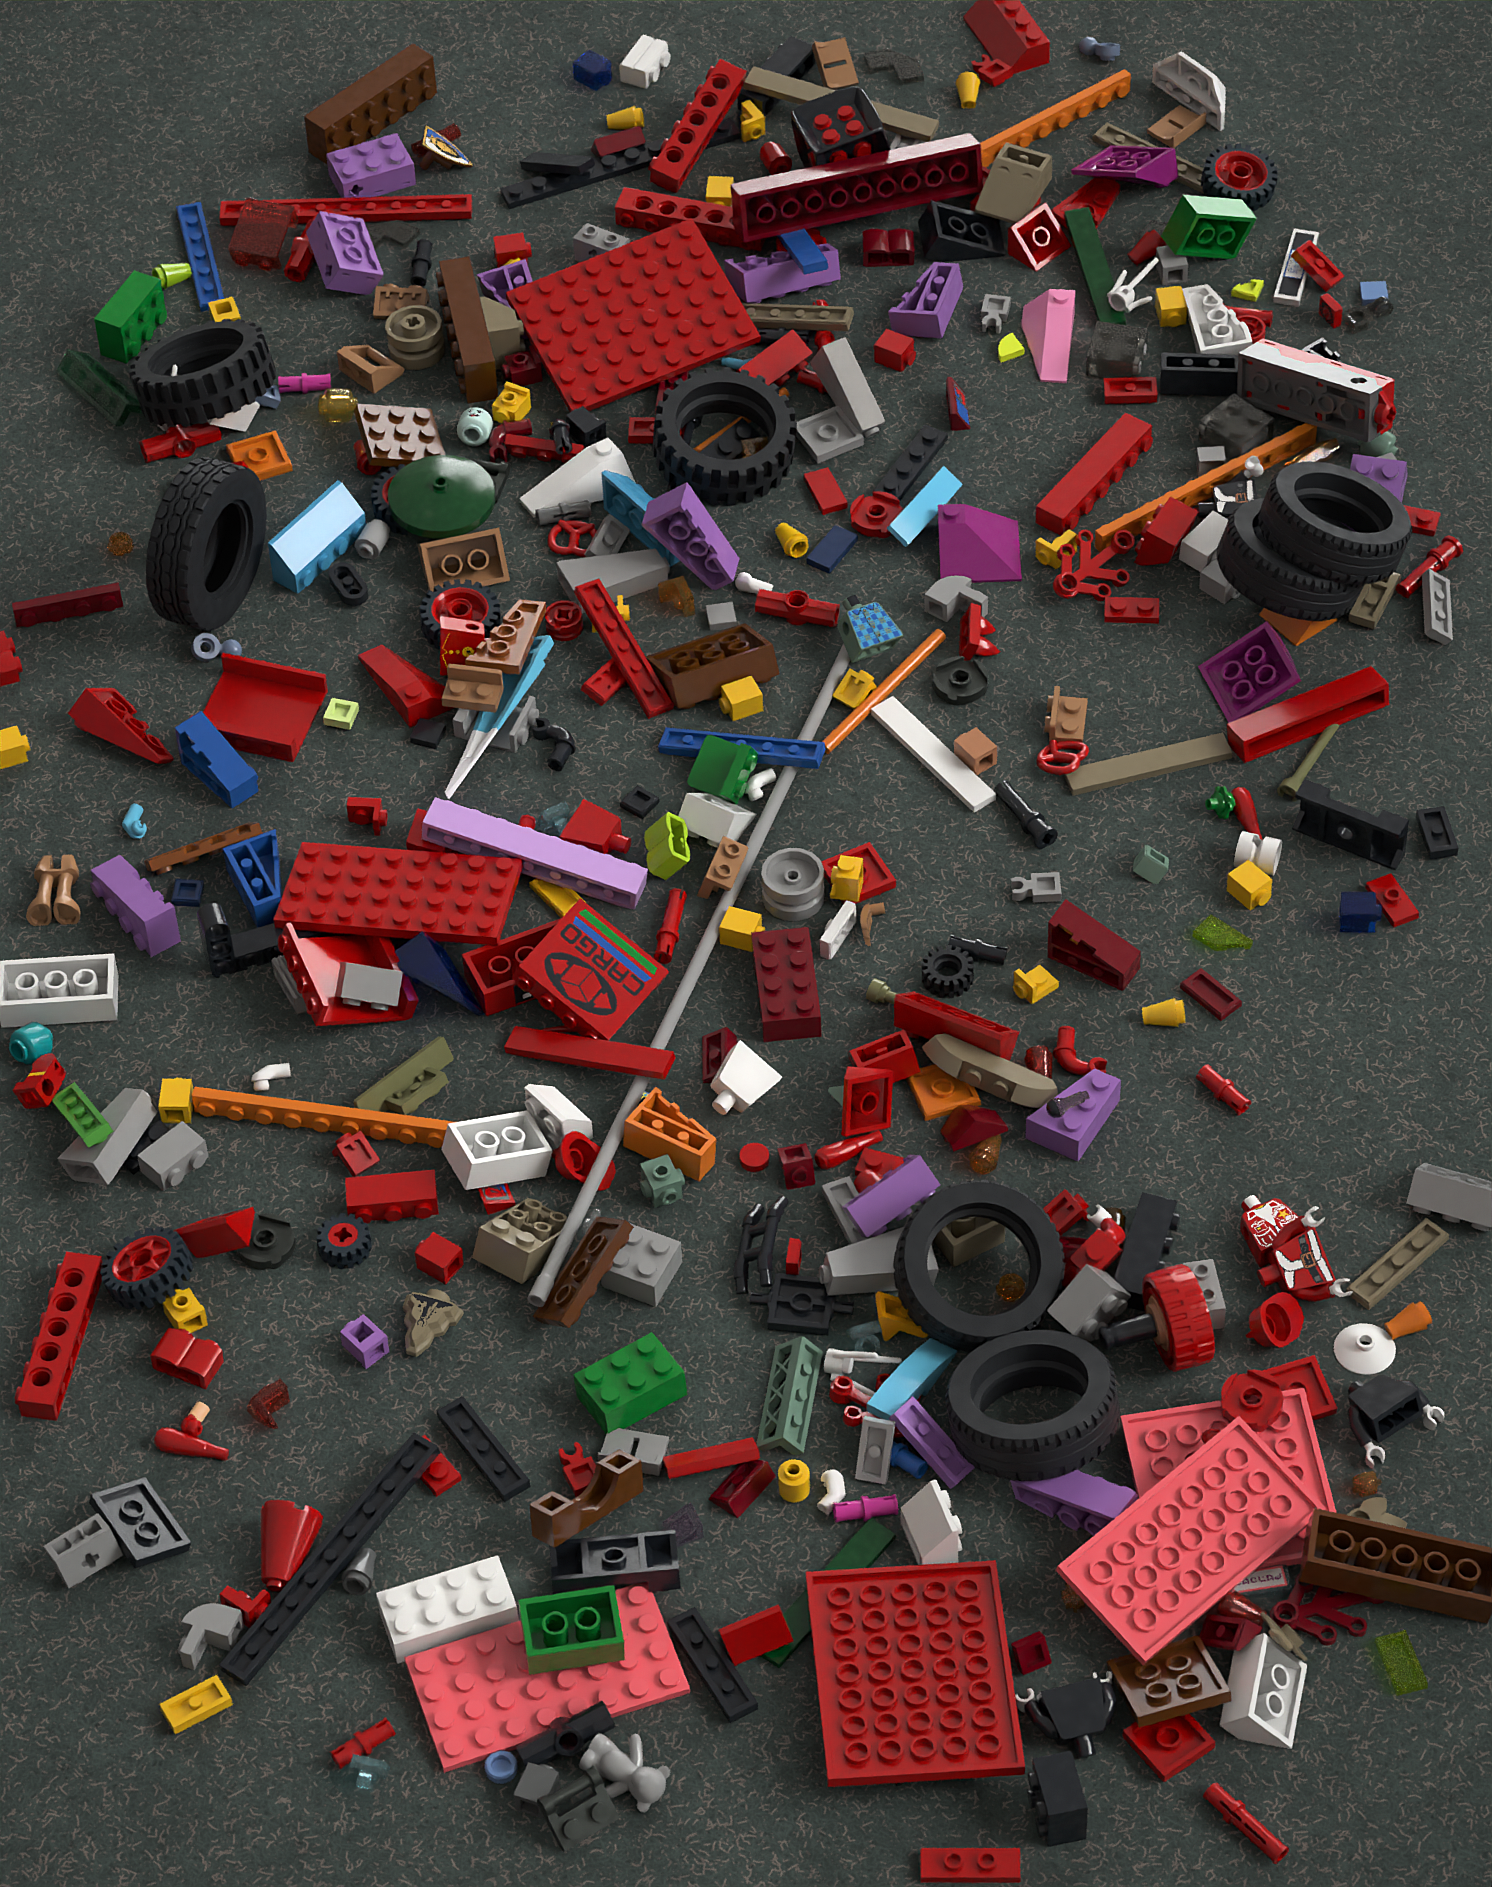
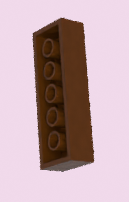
M412 43L305 115L304 120L309 153L327 164V153L361 144L372 136H377L381 130L390 124H395L400 117L414 111L425 100L432 99L437 93L433 56Z
M470 257L439 261L440 272H436V281L438 288L442 287V289L438 291L440 307L445 306L442 308L444 324L449 323L446 326L448 341H453L450 343L452 359L457 358L454 361L456 376H461L458 379L460 394L466 395L467 404L497 399L495 360Z
M1318 1508L1313 1509L1305 1531L1300 1582L1488 1624L1492 1615L1491 1547Z

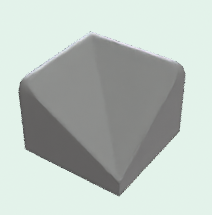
M1224 446L1197 448L1196 467L1198 478L1210 470L1225 464Z

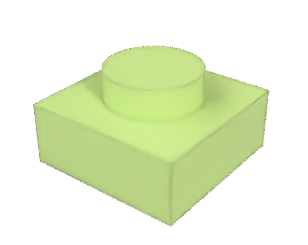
M332 698L323 717L324 725L350 730L359 711L358 703Z

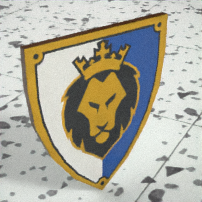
M425 126L421 146L427 149L428 152L419 163L423 170H427L433 161L448 170L453 164L464 167L473 166L456 146L433 129Z

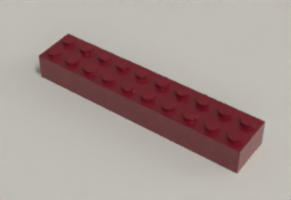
M968 133L730 184L734 231L743 242H749L801 229L814 228L931 202V200L939 201L980 192L983 190L981 144Z

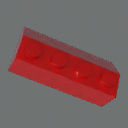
M977 0L963 16L964 21L993 61L999 59L1012 67L1013 74L1049 63L1050 41L1020 0Z
M917 992L896 994L894 998V1026L904 1029L907 1036L916 1039L922 1036L930 1040L935 1035L946 1033L1010 1061L1019 1031Z

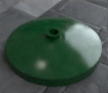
M434 455L409 463L394 476L388 489V504L392 517L405 530L426 538L444 539L467 534L482 525L493 511L495 488L492 478L479 464L459 456Z

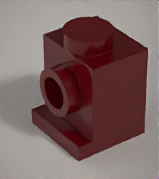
M529 346L528 351L504 356L505 364H501V370L505 380L509 379L510 383L519 386L543 381L541 361L533 346Z

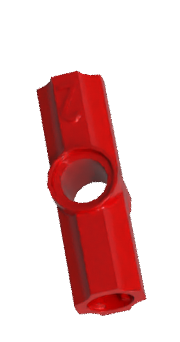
M316 216L308 221L301 237L296 236L293 240L291 256L284 268V275L290 281L300 282L305 280L313 263H317L306 234Z
M208 422L188 427L178 424L175 427L168 428L165 434L142 440L139 443L143 458L146 463L172 455H176L179 458L189 457L195 452L197 447L222 440L219 426L211 425Z
M759 589L756 597L755 612L784 617L792 625H802L809 622L836 627L840 605L809 599L808 594L801 590H793L784 594Z

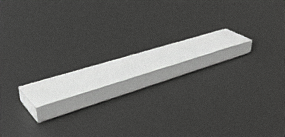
M894 696L871 708V715L973 812L996 800V793Z

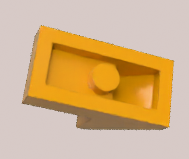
M880 1291L875 1294L878 1320L884 1341H888L899 1331L921 1338L928 1336V1334L922 1331V1327L917 1326L912 1318L909 1317L907 1314L908 1309H904L898 1297Z

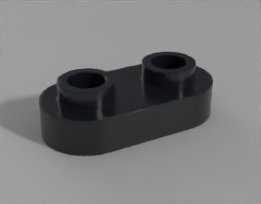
M346 562L336 563L331 566L328 572L329 581L342 601L350 606H358L365 603L368 599V588L354 566Z

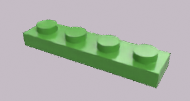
M75 1082L58 1092L52 1099L57 1110L88 1148L104 1142L108 1135L114 1132L109 1123Z

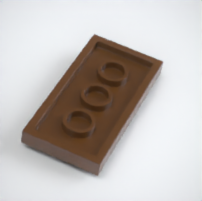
M597 1216L555 1280L544 1306L538 1307L532 1317L543 1324L570 1328L571 1325L576 1323L581 1315V1309L584 1304L595 1294L598 1282L613 1266L614 1257L627 1244L629 1234L634 1227L626 1220Z

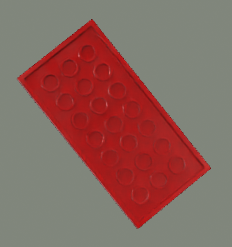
M302 842L273 919L275 928L284 929L286 923H291L294 930L498 946L523 869L522 859Z

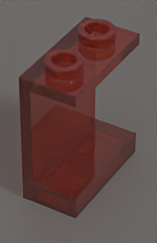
M246 198L228 247L232 260L240 266L252 264L266 271H270L272 268L280 270L282 265L278 255L288 227L296 228L299 221L294 206Z

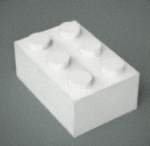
M528 1110L449 1123L441 1149L465 1190L546 1176L553 1151Z

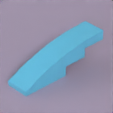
M943 466L886 529L906 547L938 513V505L946 504L963 484Z
M933 1338L928 1339L908 1356L867 1402V1411L881 1419L890 1420L889 1417L912 1396L916 1400L921 1394L926 1396L957 1354V1350L941 1344Z

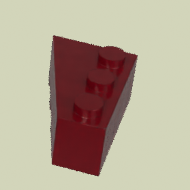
M1064 900L1048 922V958L1121 991H1124L1140 969V950L1068 900Z

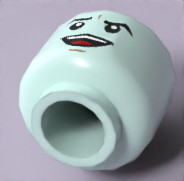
M474 407L465 410L460 416L457 425L458 437L463 443L473 447L486 443L493 427L492 417L481 408Z

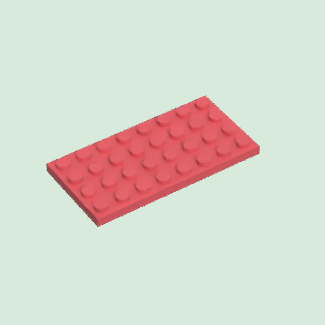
M1238 1416L1060 1563L1056 1571L1135 1658L1144 1665L1307 1527L1314 1508L1326 1510V1507L1245 1421Z
M639 1582L615 1590L624 1638L625 1660L529 1675L520 1621L404 1657L444 1773L485 1760L490 1754L497 1751L509 1752L515 1750L518 1744L547 1730L551 1722L556 1718H570L600 1701L604 1702L611 1717L614 1718L690 1693L689 1684L652 1591L649 1592L648 1582Z

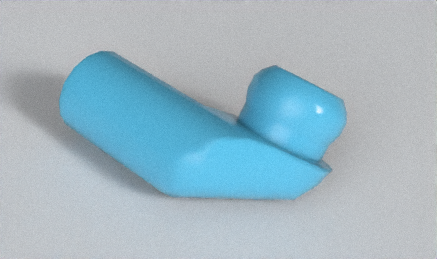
M131 804L122 822V827L133 839L144 837L147 830L146 824L142 825L139 819L144 810L138 804Z

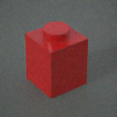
M523 232L493 237L497 268L502 267L510 259L515 260L517 258L520 260L526 259L528 265V258L532 257L530 242L525 243Z
M886 329L874 344V362L902 372L907 365H912L915 360L914 339Z
M432 1232L426 1240H422L416 1247L417 1269L445 1285L464 1265L462 1248L435 1232Z

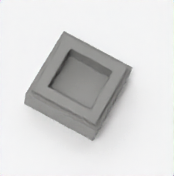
M733 602L706 605L710 631L737 626Z

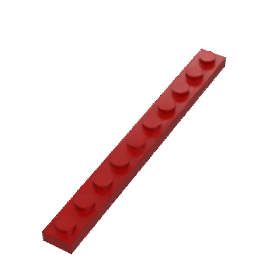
M472 194L221 201L219 219L220 226L308 223L310 219L317 216L319 211L327 212L328 214L354 217V219L362 218L364 222L472 219L473 201Z

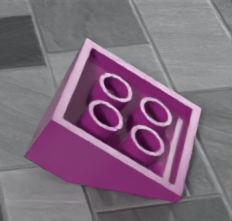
M1111 145L1071 169L1072 175L1151 184L1156 188L1167 187L1171 181L1179 177L1175 148Z
M967 504L938 505L940 579L948 576H964L970 578L971 583L1022 581L1018 521Z
M1267 621L1198 666L1228 723L1252 714L1301 681L1285 644Z

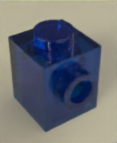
M588 49L573 61L574 80L595 91L603 85L607 86L612 79L611 61Z
M1341 892L1339 905L1340 932L1375 933L1376 921H1381L1382 906L1381 904H1376V892Z

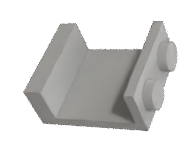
M530 696L524 708H514L488 746L516 753L520 744L525 745L529 734L528 729L531 725L536 724V719L539 717L535 697ZM458 709L453 718L455 737L469 740L479 711Z

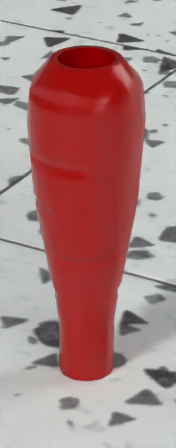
M1234 788L1231 793L1236 802L1233 810L1236 817L1247 832L1258 834L1259 838L1263 840L1250 792L1246 788Z
M877 1130L867 1135L823 1146L816 1151L814 1156L815 1162L819 1168L824 1170L835 1168L861 1153L864 1147L868 1148L883 1141V1136Z
M170 1427L159 1429L154 1439L155 1446L160 1451L166 1453L208 1457L226 1461L229 1455V1449L213 1445L203 1439Z

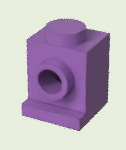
M364 1314L355 1321L348 1322L340 1331L342 1346L361 1362L365 1369L389 1353L387 1335Z

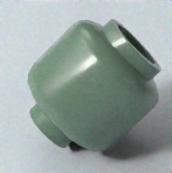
M1386 431L1370 442L1359 440L1357 443L1360 446L1359 453L1364 456L1379 457L1391 452L1395 455L1398 450L1394 446L1396 436L1389 431Z

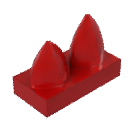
M970 603L960 619L959 656H963L966 661H970L973 655L991 656L1000 653V650L993 643L980 636L996 631L993 625L981 616L980 605Z

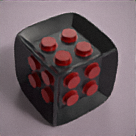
M860 87L844 88L800 105L791 113L795 143L804 168L891 150L881 119L869 97Z

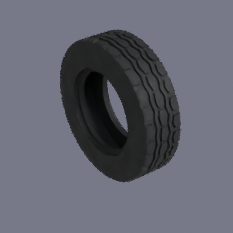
M201 457L184 466L166 490L152 525L146 559V585L149 600L155 612L163 619L200 630H214L230 620L247 596L262 556L267 520L264 489L258 476L251 469L218 459Z

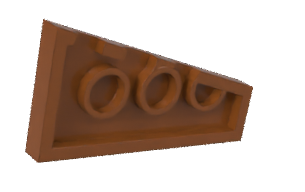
M519 599L502 618L503 623L498 627L495 626L490 631L489 639L486 642L482 641L477 646V652L465 659L466 666L498 669L504 674H520L546 613V602Z
M248 822L146 859L144 863L148 871H156L157 875L172 870L173 864L181 861L183 865L199 860V855L220 853L225 846L236 844L263 833L259 823Z

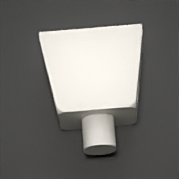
M740 1040L728 1052L710 1085L718 1094L712 1106L723 1115L731 1107L742 1113L779 1082L782 1076Z

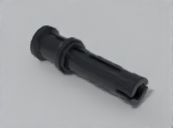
M1003 781L1006 788L1001 782L998 783L994 792L1019 819L1024 833L1030 834L1033 837L1034 843L1039 849L1053 844L1058 836L1057 830L1054 827L1048 826L1044 816L1040 812L1033 811L1008 781Z

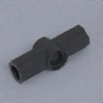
M600 1701L570 1718H556L551 1722L547 1730L518 1744L516 1748L525 1766H527L528 1762L536 1765L547 1764L562 1755H576L583 1747V1744L594 1739L597 1734H604L616 1726L604 1702ZM568 1732L572 1733L567 1740L560 1741L562 1735Z

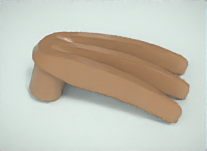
M884 902L871 905L868 903L864 905L861 911L860 923L867 946H871L870 929L872 916L886 914Z

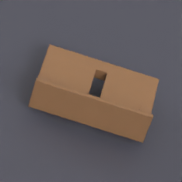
M845 38L828 42L814 41L812 50L824 87L836 90L859 84ZM845 61L843 65L824 69L825 65Z
M1179 105L1148 128L1147 134L1171 148H1175L1206 124V112L1198 115Z

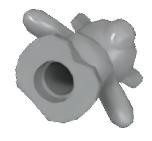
M601 1733L597 1734L588 1750L583 1754L579 1768L585 1771L594 1766L602 1778L613 1781L611 1785L605 1787L610 1799L629 1790L637 1800L638 1810L645 1813L649 1810L650 1805L658 1801L663 1795L666 1788V1779L670 1775V1769L667 1766H661L658 1769L643 1767L642 1740L638 1734L631 1735L629 1739V1758L606 1736Z

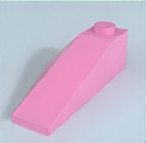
M1049 289L1023 306L1021 327L1033 356L1040 382L1067 383L1075 314V290Z

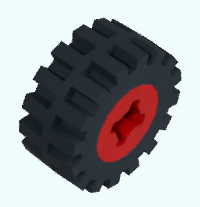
M341 1213L338 1218L333 1215L330 1217L329 1222L324 1220L322 1227H319L317 1230L318 1235H316L319 1255L324 1263L328 1261L331 1267L338 1265V1269H344V1266L348 1265L349 1269L354 1268L353 1264H362V1258L367 1259L369 1251L372 1249L371 1235L367 1223H364L360 1217L355 1219L354 1214H349V1217H345V1213Z

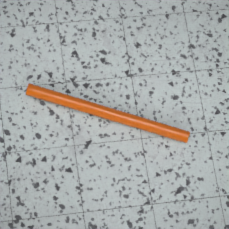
M936 629L822 741L825 743V753L830 754L871 713V708L880 704L946 639L942 630Z

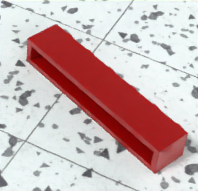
M1125 413L1037 504L1036 524L1059 535H1063L1068 529L1073 530L1077 526L1079 518L1084 513L1088 514L1092 510L1094 502L1098 498L1102 499L1105 497L1113 482L1118 483L1124 471L1128 467L1135 465L1138 456L1143 451L1147 452L1153 443V438L1151 437L1152 425Z
M1372 666L1228 723V744L1244 763H1247L1321 733L1332 724L1341 725L1388 706L1389 683Z

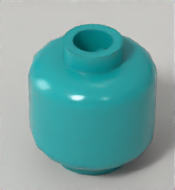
M30 1022L11 1034L9 1050L13 1058L19 1062L33 1064L40 1056L52 1052L53 1035L47 1027L38 1022Z

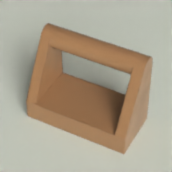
M369 345L344 346L337 351L339 370L374 394L404 373L402 366ZM368 356L381 366L375 367L363 358Z

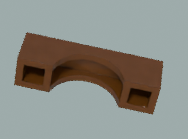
M618 1449L597 1462L590 1484L578 1497L569 1500L551 1491L531 1503L529 1506L532 1536L555 1548L642 1493L644 1489L641 1460Z

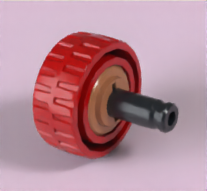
M1183 1264L1162 1268L1144 1276L1142 1282L1144 1315L1115 1322L1108 1327L1101 1326L1098 1329L1100 1343L1103 1349L1107 1351L1112 1347H1122L1153 1338L1162 1361L1169 1370L1175 1372L1208 1363L1215 1354L1214 1333L1206 1300L1194 1273L1188 1266Z

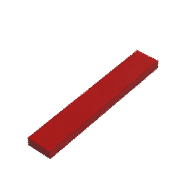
M598 578L576 586L574 589L576 597L647 718L650 719L672 710L674 707L673 702L600 579Z
M520 1026L514 1027L504 1046L505 1052L511 1055L665 1080L675 1060L674 1051Z

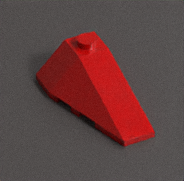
M379 645L358 655L360 662L409 728L415 726L420 718L429 720L453 709V707L442 706L441 698L445 686L384 645Z
M85 688L68 712L75 720L74 724L82 731L96 735L157 764L170 763L174 760L157 737L145 733L149 726L145 721H139L132 716L137 710L115 688Z

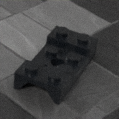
M1306 779L1303 781L1295 794V798L1301 801L1300 810L1292 830L1390 869H1397L1405 856L1408 819L1382 810L1380 815L1376 817L1366 811H1361L1343 802L1331 799V789Z
M675 1530L569 1539L555 1548L549 1545L553 1594L585 1590V1587L636 1584L638 1582H648L649 1592L681 1589Z

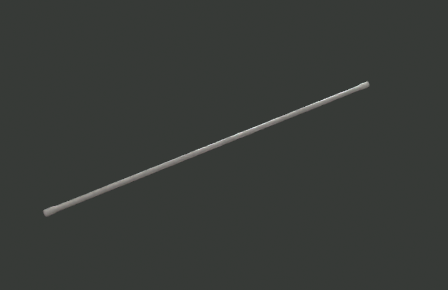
M844 643L797 740L812 741L833 698L832 695L837 689L850 662ZM784 766L746 845L749 849L733 887L730 891H724L650 1048L665 1050L720 934L719 926L729 906L733 907L799 767ZM635 1076L545 1266L527 1299L532 1305L537 1307L544 1306L553 1288L558 1271L622 1140L624 1122L637 1108L651 1077Z

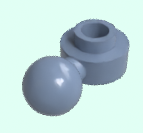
M1086 37L1081 40L1079 50L1084 55L1096 54L1100 56V60L1110 61L1115 60V56L1120 55V44L1098 43L1094 38Z
M202 633L194 639L191 651L197 660L209 662L217 654L227 653L241 656L242 647L236 640L229 639L220 644L213 634ZM200 646H207L209 652H202Z

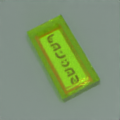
M1406 1630L1375 1638L1374 1643L1397 1696L1428 1688L1427 1679Z

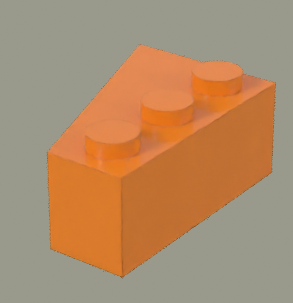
M657 1087L648 1094L624 1122V1147L650 1159L668 1154L675 1169L680 1168L684 1175L700 1181L715 1164L716 1138L693 1118L688 1119L680 1112V1107L676 1103L670 1104L663 1098L662 1091Z

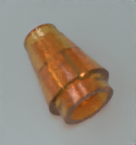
M1000 1135L980 1141L969 1154V1164L973 1171L986 1175L996 1169L1002 1143Z

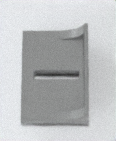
M621 1428L606 1434L600 1453L598 1452V1462L618 1449L631 1454L634 1441H638L639 1444L635 1457L641 1460L642 1473L659 1476L663 1457L669 1443L668 1436Z

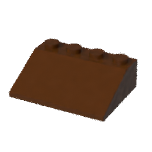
M746 623L645 656L671 701L678 709H689L694 707L697 702L720 698L722 685L752 676L756 683H766L772 677L780 675L773 644Z

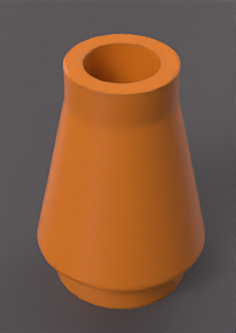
M1421 1301L1416 1304L1411 1302L1393 1319L1385 1323L1384 1327L1394 1340L1401 1336L1426 1330L1427 1325L1432 1323V1318L1428 1309Z

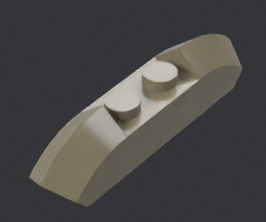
M946 1033L935 1035L922 1046L930 1060L947 1074L1016 1105L1040 1109L1058 1095L1057 1087L1052 1079Z

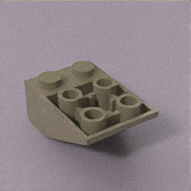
M1006 142L994 160L975 207V212L1013 224L1031 212L1052 179V156Z
M527 1198L479 1227L472 1258L522 1284L535 1276L546 1263L567 1220V1216L543 1206L538 1200Z

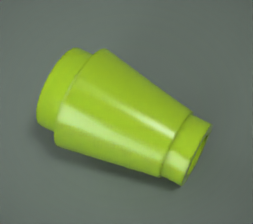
M188 263L158 264L156 268L152 269V276L161 279L162 287L167 289L191 278L192 271Z

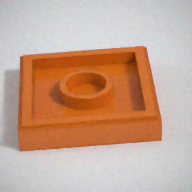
M276 430L226 445L231 462L244 460L249 469L258 476L259 480L293 471L292 463Z
M936 1064L920 1068V1073L906 1078L925 1121L951 1114L960 1105H981V1100L974 1086L952 1077Z

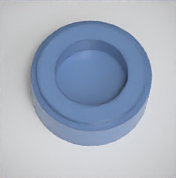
M494 1752L485 1761V1773L492 1782L499 1784L507 1783L517 1774V1760L510 1752Z

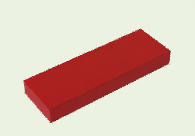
M753 1437L664 1456L663 1466L668 1478L672 1479L758 1460L760 1455L759 1449Z

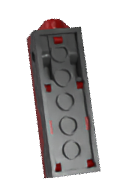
M1261 339L1238 353L1237 401L1365 442L1372 441L1392 428L1396 416V408L1393 404L1394 379L1266 339Z

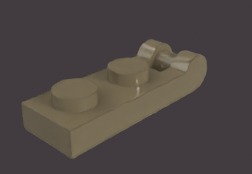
M1393 572L1392 575L1379 582L1365 584L1349 614V622L1375 629L1396 590V585L1400 583L1401 574Z

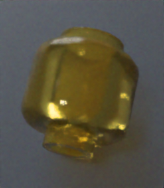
M328 388L324 391L323 395L319 396V414L324 416V419L328 422H349L353 417L358 399L353 397L351 390L347 388Z

